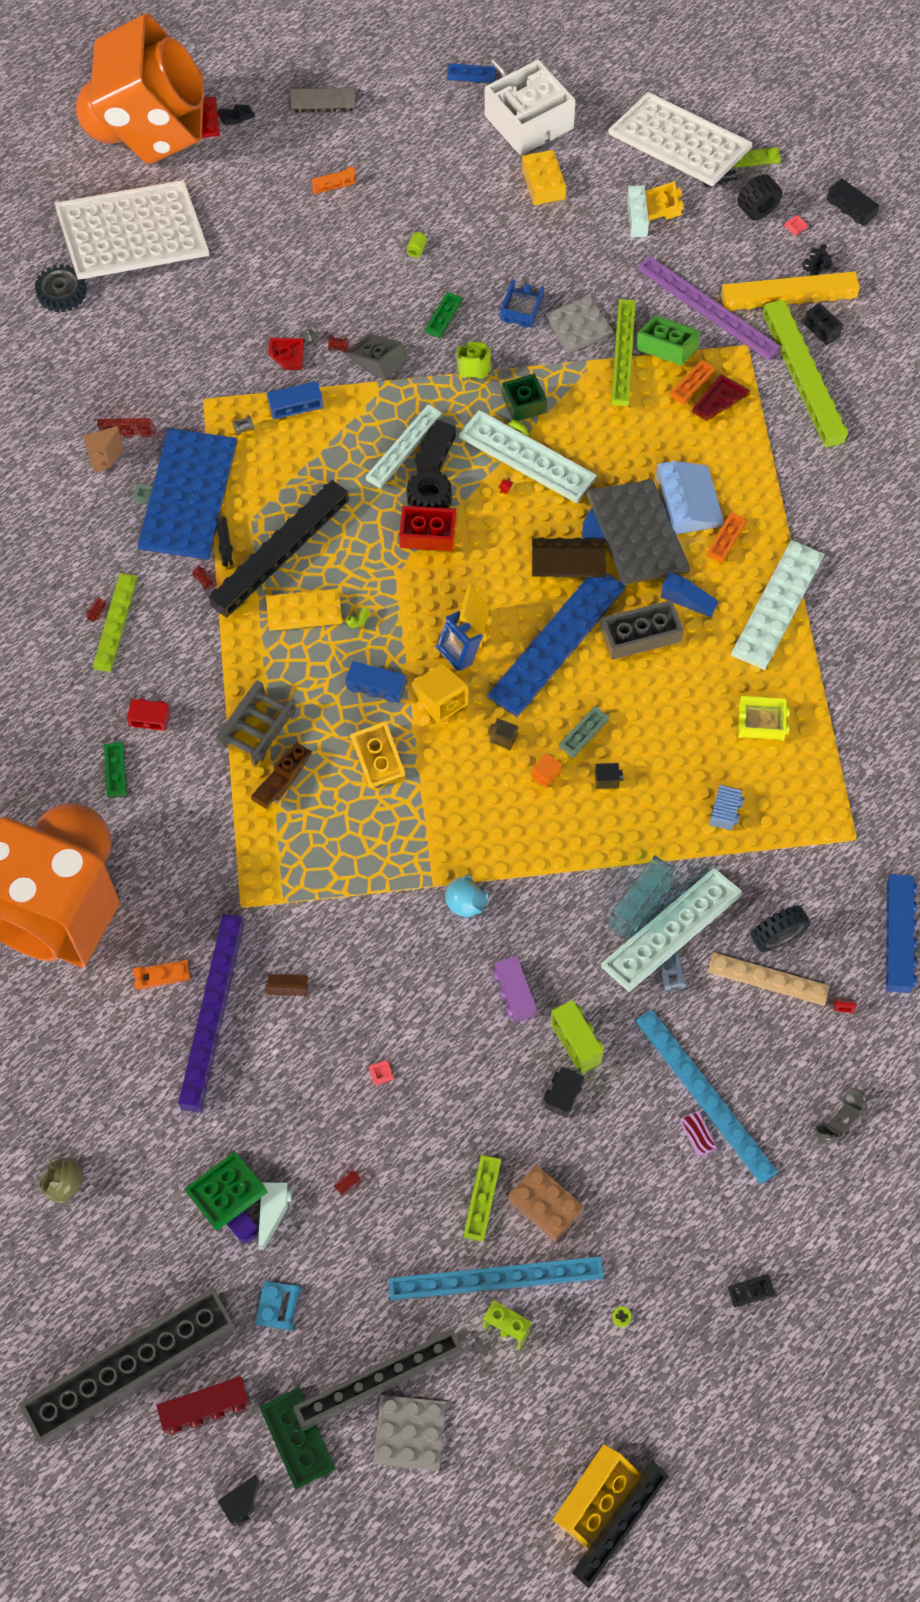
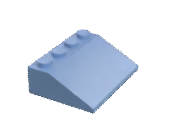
M679 461L657 464L656 478L664 507L676 534L717 528L724 525V519L707 465Z

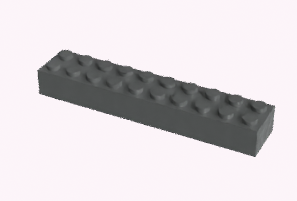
M213 1287L21 1402L19 1405L38 1444L44 1447L234 1332L237 1328Z

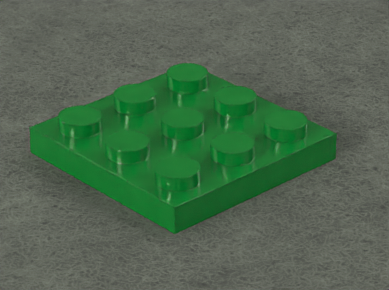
M235 1151L184 1189L216 1232L268 1193L264 1185Z

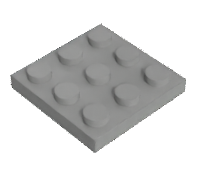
M590 295L545 313L546 320L568 353L614 334V331Z
M381 1395L373 1464L439 1471L446 1402Z

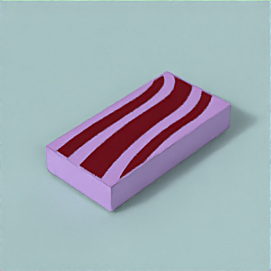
M699 1111L679 1120L697 1157L717 1149Z

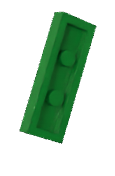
M447 292L425 328V333L441 339L460 307L462 297Z
M123 742L104 744L107 797L127 796Z

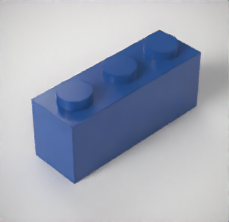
M318 381L267 393L273 420L324 408Z
M352 661L346 677V687L354 693L361 692L373 698H383L388 702L400 703L407 685L406 675L355 661Z

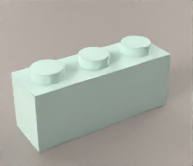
M645 185L628 186L627 205L631 237H647L649 222Z

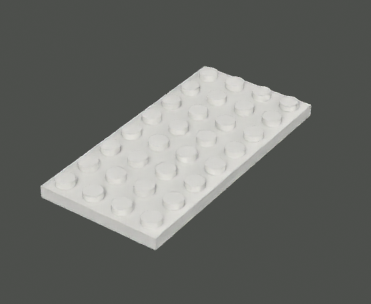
M647 92L609 128V135L711 186H714L752 148V142L650 92Z

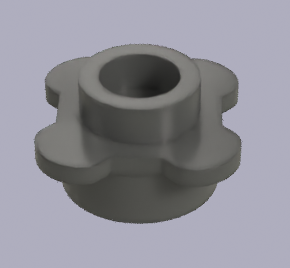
M312 328L305 330L299 338H304V343L317 338L316 333L318 330L313 331Z

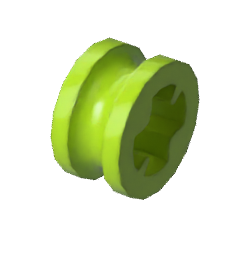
M623 1306L617 1307L612 1314V1321L618 1327H626L632 1319L630 1310ZM623 1311V1314L628 1316V1319L625 1318L623 1323L620 1319H616V1315H619L618 1312Z

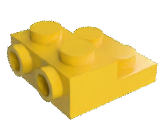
M675 181L645 191L649 221L665 216L666 220L682 215V210L685 208L680 197H683L681 187H677Z

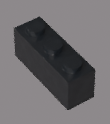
M843 178L828 190V202L838 207L843 214L849 215L856 223L865 226L877 216L880 205Z
M436 420L434 426H431L429 429L427 440L424 439L421 452L416 455L417 471L423 472L424 469H427V471H431V469H434L435 472L440 471L456 438V426Z

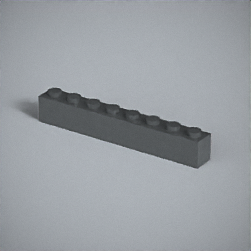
M454 1329L293 1406V1411L302 1432L460 1355L463 1348Z

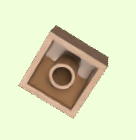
M117 426L83 435L94 472H101L110 468L124 449Z

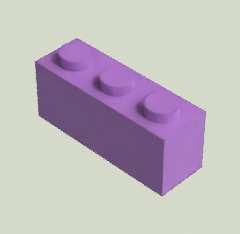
M518 956L494 963L493 978L495 982L499 981L501 988L498 990L501 999H505L508 1005L505 1007L508 1018L512 1017L513 1022L516 1023L537 1016V1008Z

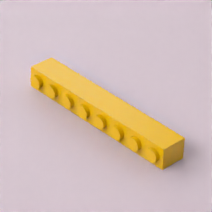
M856 271L723 284L721 299L723 307L727 310H751L756 307L764 308V305L783 299L786 305H801L807 302L819 303L821 301H836L838 299L851 300L857 298L860 286Z

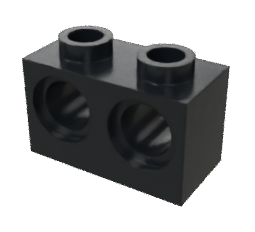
M821 303L807 310L804 325L826 346L840 337L843 324Z

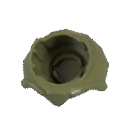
M76 1158L52 1159L47 1172L39 1181L38 1189H41L42 1193L51 1201L57 1204H65L78 1192L82 1185L83 1172L81 1165Z

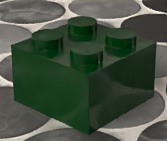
M535 373L502 383V398L512 420L521 421L547 412V399Z

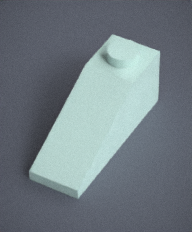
M262 1182L268 1193L261 1197L258 1241L260 1250H265L288 1209V1202H292V1189H289L287 1183Z

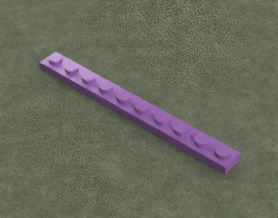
M649 256L638 266V271L768 361L780 351L781 346Z

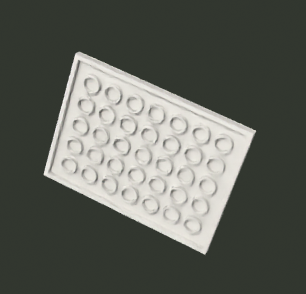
M184 180L55 203V209L77 280L209 256V250Z

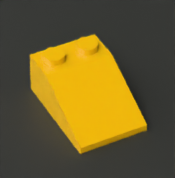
M468 584L460 612V625L465 622L470 623V630L465 633L469 638L480 633L483 635L479 645L482 648L483 641L487 642L489 631L486 629L487 625L491 626L493 615H490V607L472 584Z
M386 721L349 734L369 788L406 775Z

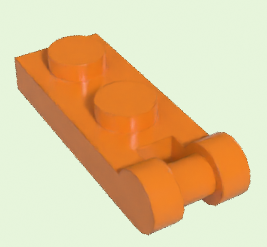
M347 167L344 171L311 179L313 193L317 194L355 184V168Z
M188 960L149 967H136L132 970L133 976L136 978L134 982L136 990L191 980ZM149 975L150 980H144L143 976Z

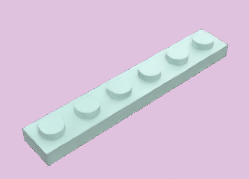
M427 405L366 475V480L381 489L425 438L436 420L442 418V412Z

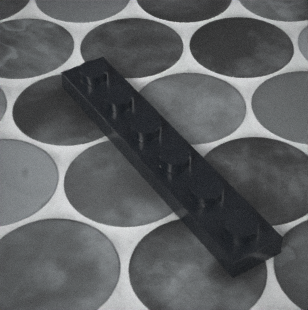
M652 1461L572 1571V1574L588 1589L669 1476L655 1462Z

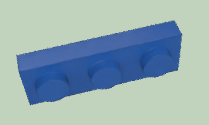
M449 63L447 80L493 83L495 82L496 68L494 66Z

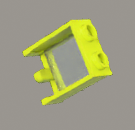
M741 696L738 715V738L749 737L784 741L785 735L789 734L790 727L789 723H786V717L789 718L790 707L786 706L787 699Z

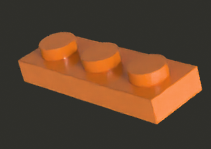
M701 360L670 392V397L684 405L714 375L716 368Z
M731 512L709 548L707 557L723 564L743 530L747 519Z

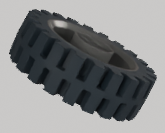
M60 264L59 268L54 265L53 269L48 267L46 268L47 272L43 270L41 275H38V280L35 281L37 298L44 308H48L49 311L54 309L55 312H59L61 309L62 312H66L67 308L71 311L72 306L77 308L78 303L81 304L86 297L85 280H77L74 267L71 268L70 265H66L65 268L63 264Z
M800 905L787 907L785 910L782 909L779 913L772 914L773 916L767 917L765 921L760 922V925H757L751 931L750 935L760 952L771 951L773 948H778L792 941V939H796L798 935L808 929L811 922Z

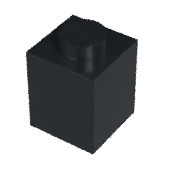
M619 763L596 764V789L619 788L620 781H623V770H619Z

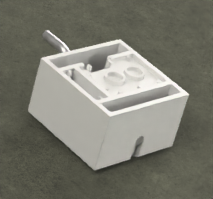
M496 58L491 60L492 65L500 72L503 78L485 86V117L520 156L545 144V140L549 139L551 141L574 129L575 99L539 60L511 74H508Z

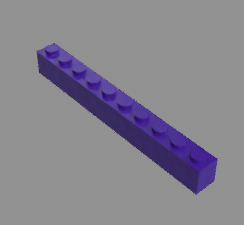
M222 914L178 1102L181 1110L202 1113L244 929L242 916Z

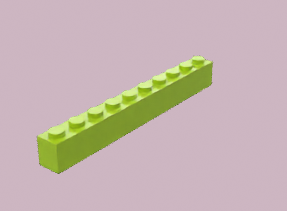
M784 299L765 304L763 316L776 344L781 346L780 353L824 447L845 443L846 436L848 435L847 427L843 425L841 414L837 412L835 402L829 396L828 387L824 385L821 372L817 370L815 360L810 356L809 347L805 345L802 332H799L797 322L791 316L790 307L786 305Z

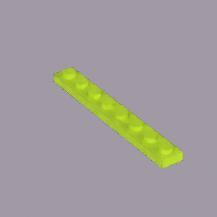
M619 299L611 405L629 406L636 300Z

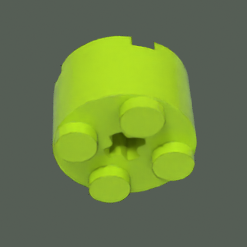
M468 342L467 346L462 347L460 345L457 348V370L461 378H486V374L492 369L490 346L489 348L486 347V344L483 342Z

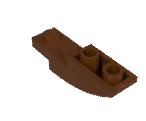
M296 742L276 763L274 771L251 795V800L265 809L275 800L278 801L297 778L311 756L312 751Z

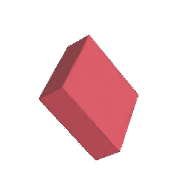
M798 215L794 216L784 225L795 236L808 228V224Z
M388 1060L369 1065L375 1086L394 1080Z

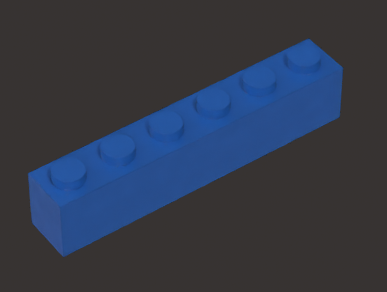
M890 874L887 879L886 991L910 993L917 984V976L914 975V968L917 965V957L914 956V950H916L917 938H914V931L917 928V920L914 919V913L917 910V902L914 901L917 884L914 883V876Z

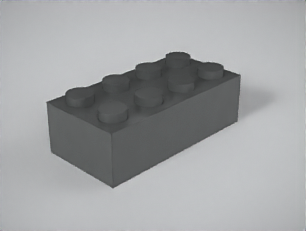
M672 600L603 617L600 623V631L611 660L682 642L684 632Z

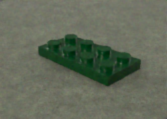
M299 1387L259 1407L295 1490L336 1470L317 1426L315 1425L302 1432L293 1411V1406L305 1401Z

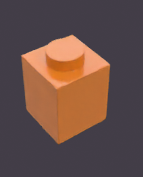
M546 753L532 769L533 780L538 785H543L547 788L561 773L562 764Z

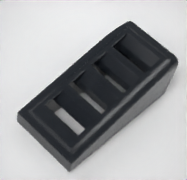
M769 1274L727 1286L734 1308L776 1296ZM760 1282H765L768 1293L763 1292ZM753 1284L757 1285L759 1291L758 1296H755V1292L752 1286ZM745 1286H748L751 1298L747 1299L744 1290ZM735 1289H740L743 1298L742 1301L738 1300V1296Z

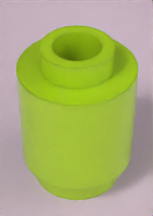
M414 232L407 245V254L409 256L418 258L423 253L428 241L425 234L422 232Z

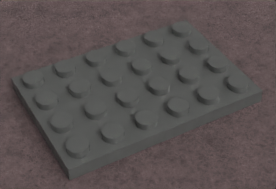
M653 479L587 491V497L623 585L664 578L668 576L669 572L676 575L689 573L691 570Z

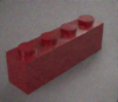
M239 1376L157 1404L156 1407L163 1432L169 1433L172 1436L183 1432L182 1428L191 1426V1428L202 1426L204 1420L212 1418V1421L220 1420L225 1417V1413L233 1411L234 1414L246 1410V1406L250 1405L243 1378Z

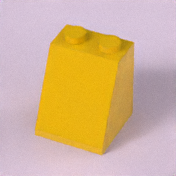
M443 663L432 667L426 674L417 676L411 682L412 692L437 724L468 705V686Z

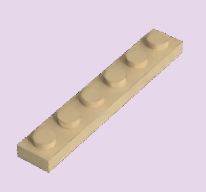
M714 952L708 969V973L823 1006H825L830 987L826 984Z

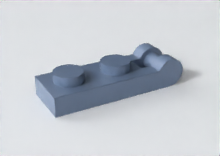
M677 951L660 965L665 992H669L674 988H679V990L685 989L679 953ZM677 976V980H669V977Z

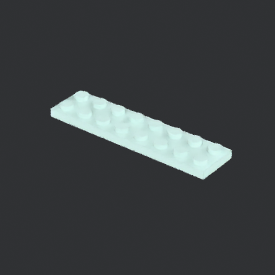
M478 410L459 434V438L577 504L597 479L596 474Z
M793 540L790 541L738 639L731 656L766 670L824 558V553Z
M713 868L601 963V968L630 992L740 898L742 890Z

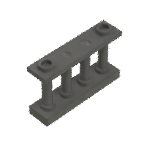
M256 680L216 736L217 746L224 750L227 745L232 744L251 755L252 765L256 767L259 762L264 760L266 751L289 718H293L297 710L295 700L291 698L287 705L266 695L263 683ZM258 701H263L282 712L277 719H274L255 709V705ZM252 715L272 727L265 734L244 723L247 716ZM238 730H243L262 741L255 749L236 739L234 735Z

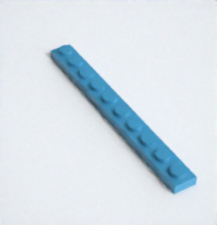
M651 1009L635 1021L760 1185L778 1173L776 1168L654 1011Z
M600 1256L389 1278L390 1300L397 1301L603 1280L604 1277Z

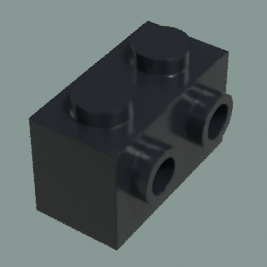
M562 1067L560 1072L556 1071L551 1081L554 1085L551 1090L547 1089L543 1097L545 1109L567 1118L584 1083L585 1076L565 1067Z

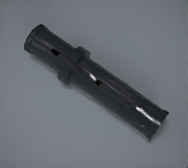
M221 516L222 522H220L219 517L216 518L220 544L218 549L222 558V566L229 567L228 562L230 566L234 564L232 559L233 546L230 544L228 520L226 517Z

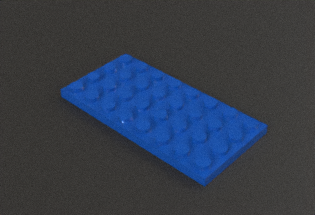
M168 428L137 545L138 550L209 560L217 529L216 518L220 517L237 446V438Z

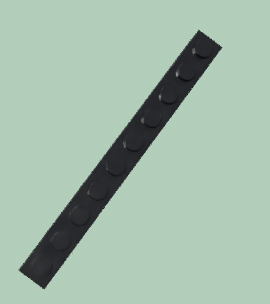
M333 480L323 485L321 490L316 495H313L304 507H300L297 513L292 518H289L282 528L276 530L267 542L262 543L260 548L251 554L243 565L238 566L235 572L223 581L221 586L211 592L209 596L211 607L225 618H228L349 502L348 491Z

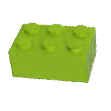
M571 1000L551 1011L550 1024L579 1074H582L601 1064L604 1046L599 1038L596 1040L593 1035L594 1029L589 1021L586 1022L583 1018L584 1013L580 1005H576Z

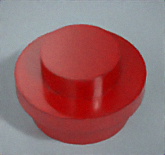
M508 477L507 480H502L498 487L501 489L499 493L507 495L514 483L510 481L511 478Z

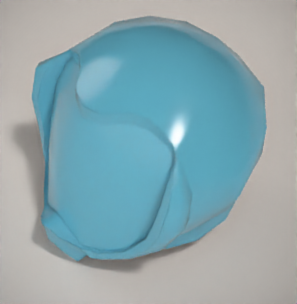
M467 874L464 877L455 878L448 884L445 891L447 906L453 913L461 917L470 918L481 914L488 901V893L477 886L471 876Z

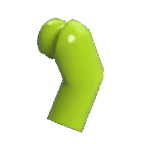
M511 420L508 423L509 427L531 438L525 424L518 420Z
M362 607L358 617H347L346 623L348 627L354 629L365 625L370 610Z

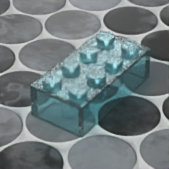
M654 855L610 914L608 929L626 941L640 931V924L642 922L646 923L650 918L651 909L653 907L657 908L661 903L663 893L667 894L672 888V881L675 878L673 875L674 867Z

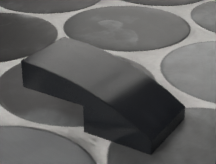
M235 104L233 109H219L217 113L223 125L238 124L255 117L249 105Z

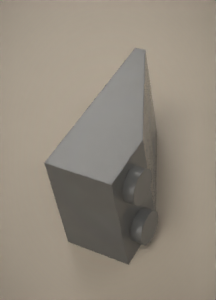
M367 334L346 352V356L373 376L382 379L389 378L392 373L409 360L402 342L372 334Z

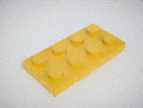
M339 588L266 596L269 631L342 624Z

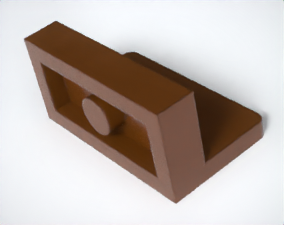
M268 974V982L265 985L267 995L307 996L308 975Z

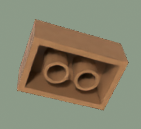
M537 1165L531 1169L508 1195V1201L555 1243L584 1209V1206Z

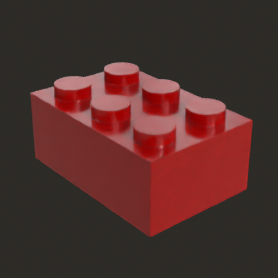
M402 506L399 532L400 548L454 551L457 523L456 509Z

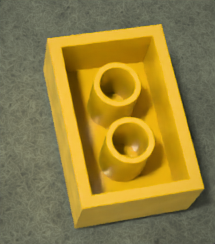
M554 150L523 155L522 172L533 204L538 205L566 199V184Z

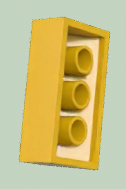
M603 1444L552 1520L566 1533L589 1549L642 1474L619 1452Z

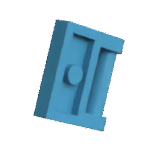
M264 1281L255 1324L293 1331L298 1295L301 1294L302 1287ZM284 1292H287L290 1295L285 1320L281 1322L278 1320Z

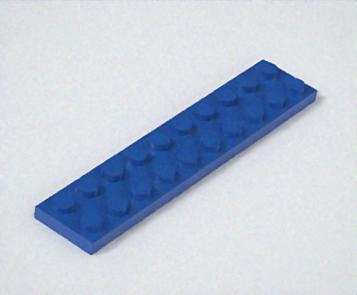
M607 573L605 577H587L487 694V698L518 718L625 591L626 585H623L622 582Z

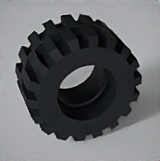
M758 175L742 188L738 195L737 204L750 219L754 221L766 217L777 207L782 199L783 191L770 175Z
M424 469L423 472L418 471L416 475L411 476V480L407 483V502L409 506L450 508L452 490L451 482L446 475H442L440 471L435 472L434 469H431V471ZM427 491H433L437 493L434 496L422 495V493Z

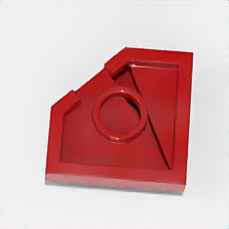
M270 338L269 356L285 370H302L304 338Z

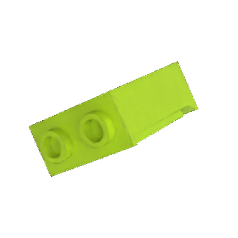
M493 1300L483 1318V1329L487 1330L490 1324L501 1330L500 1335L502 1338H507L510 1335L518 1340L516 1348L521 1350L530 1334L532 1322Z

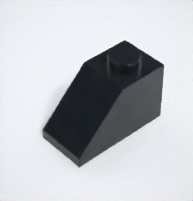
M256 1474L217 1501L232 1526L238 1525L241 1527L250 1520L249 1516L254 1510L260 1482Z

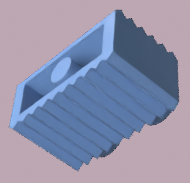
M719 785L709 823L710 826L732 831L733 824H738L740 814H737V809L742 808L744 797H741L742 790Z

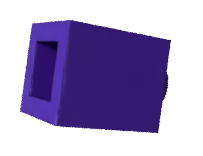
M244 1211L226 1224L242 1245L246 1242L248 1244L251 1243L258 1236L256 1234L259 1231L257 1226Z

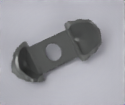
M851 1088L850 1092H847L846 1096L841 1100L844 1106L828 1124L819 1123V1125L815 1126L814 1130L821 1143L828 1144L839 1140L856 1120L864 1114L867 1108V1099L861 1089ZM844 1116L849 1118L846 1124H838L839 1118Z

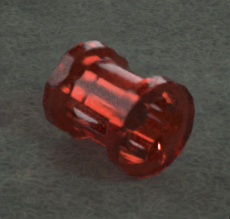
M330 335L328 350L332 351L334 349L346 353L348 338L342 339Z

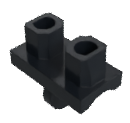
M822 244L819 249L812 248L810 251L811 260L805 259L802 262L803 270L810 271V276L818 275L821 269H829L833 265L831 255H828L826 252L827 245Z

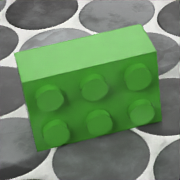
M655 315L638 332L637 350L682 366L699 348L700 330Z

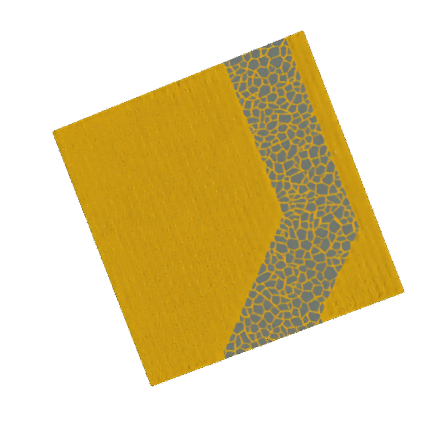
M747 345L698 349L682 366L650 354L632 356L629 406L611 405L615 358L491 370L484 379L476 377L461 378L459 373L319 387L324 408L274 420L268 404V392L206 398L203 400L205 432L207 434L237 438L235 455L219 517L220 522H222L221 516L226 517L228 520L234 564L230 566L228 562L229 567L222 566V558L218 549L220 546L218 529H216L214 555L217 588L222 585L227 577H230L235 572L238 566L243 565L248 557L260 548L262 543L267 542L276 530L282 528L285 522L292 518L300 507H304L309 502V499L321 490L323 485L333 480L348 491L349 502L228 618L219 613L226 720L228 721L256 680L263 683L266 695L285 705L292 698L295 700L297 709L293 718H289L266 751L264 760L259 762L256 767L252 765L250 754L232 744L228 745L239 898L242 908L447 886L455 878L464 877L466 874L471 876L474 882L856 840L855 826L804 596L766 670L731 656L738 639L791 541L751 355ZM701 360L716 368L714 375L684 405L670 397V392ZM535 373L547 399V412L519 422L526 425L531 439L596 474L597 479L588 490L653 479L661 497L656 478L657 464L679 461L707 465L724 523L731 512L747 519V522L723 564L707 557V552L722 527L676 534L691 569L689 573L680 574L679 576L688 579L718 601L712 617L673 603L684 630L682 642L611 660L601 634L600 619L520 716L516 718L489 700L487 694L587 578L532 577V538H582L583 521L592 507L587 497V492L577 504L459 438V434L478 410L508 426L512 418L502 398V383ZM721 374L750 390V395L708 421L692 413L694 406ZM427 405L442 412V418L439 421L456 426V438L440 469L442 475H446L451 482L452 502L449 509H456L457 513L454 551L400 548L399 532L402 506H409L407 502V483L411 480V476L416 475V472H418L415 458L417 453H420L422 450L421 447L424 439L381 489L366 480V475ZM246 415H249L253 422L254 430H247L237 436L232 421L244 419ZM508 477L511 478L510 481L514 483L507 495L499 493L501 489L498 487L502 480H507ZM433 491L422 493L424 496H434L437 494ZM605 541L606 573L622 582ZM667 577L626 584L625 591L603 617L668 601L660 598L662 585ZM472 584L490 607V615H493L491 626L487 625L486 630L489 631L487 642L483 641L482 648H478L472 665L457 671L437 650L435 645L438 644L445 625V617L458 611L461 612L467 585ZM339 588L342 624L269 631L266 596ZM362 607L370 610L365 625L354 629L348 627L346 623L347 617H358ZM460 617L457 622V626L460 625ZM453 633L451 641L462 651L464 644H460V640ZM352 661L406 675L407 685L400 703L388 702L383 698H373L361 692L354 693L347 689L346 677ZM443 663L468 686V705L437 724L412 692L411 682L417 676L426 674L432 667ZM741 696L787 699L786 706L790 707L789 718L786 717V723H789L790 727L789 734L785 735L784 741L749 737L738 738V715ZM258 701L255 705V709L274 719H277L282 712L263 701ZM596 706L610 717L609 721L573 759L559 748V744ZM748 710L747 727L777 729V711ZM252 715L247 716L244 722L265 734L272 727ZM386 721L406 775L369 788L349 734ZM238 730L234 735L236 739L255 749L262 741L243 730ZM296 742L311 750L312 754L305 766L278 801L275 800L265 809L251 800V795L274 771L276 763ZM546 753L562 764L561 773L547 788L543 785H538L532 778V769ZM619 763V770H623V781H620L619 788L596 789L595 765ZM719 785L742 790L741 797H744L742 808L737 809V814H740L738 824H733L732 831L709 825Z

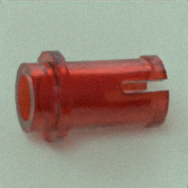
M199 566L192 571L193 578L199 581L204 590H207L214 583L205 573L206 570Z
M97 598L91 609L87 610L86 618L92 622L99 620V615L107 605L105 601L100 604L103 599Z
M354 1170L348 1171V1174L343 1179L333 1185L341 1196L352 1186L359 1184L358 1181L361 1179Z

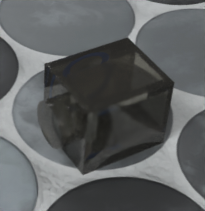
M497 718L495 724L492 723L488 730L490 742L511 750L518 736V726Z

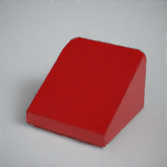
M834 997V1011L853 1013L855 1011L857 1003L854 999Z

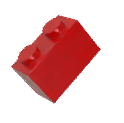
M141 698L137 700L131 699L127 721L129 727L166 731L171 711L168 703L163 701L152 702Z

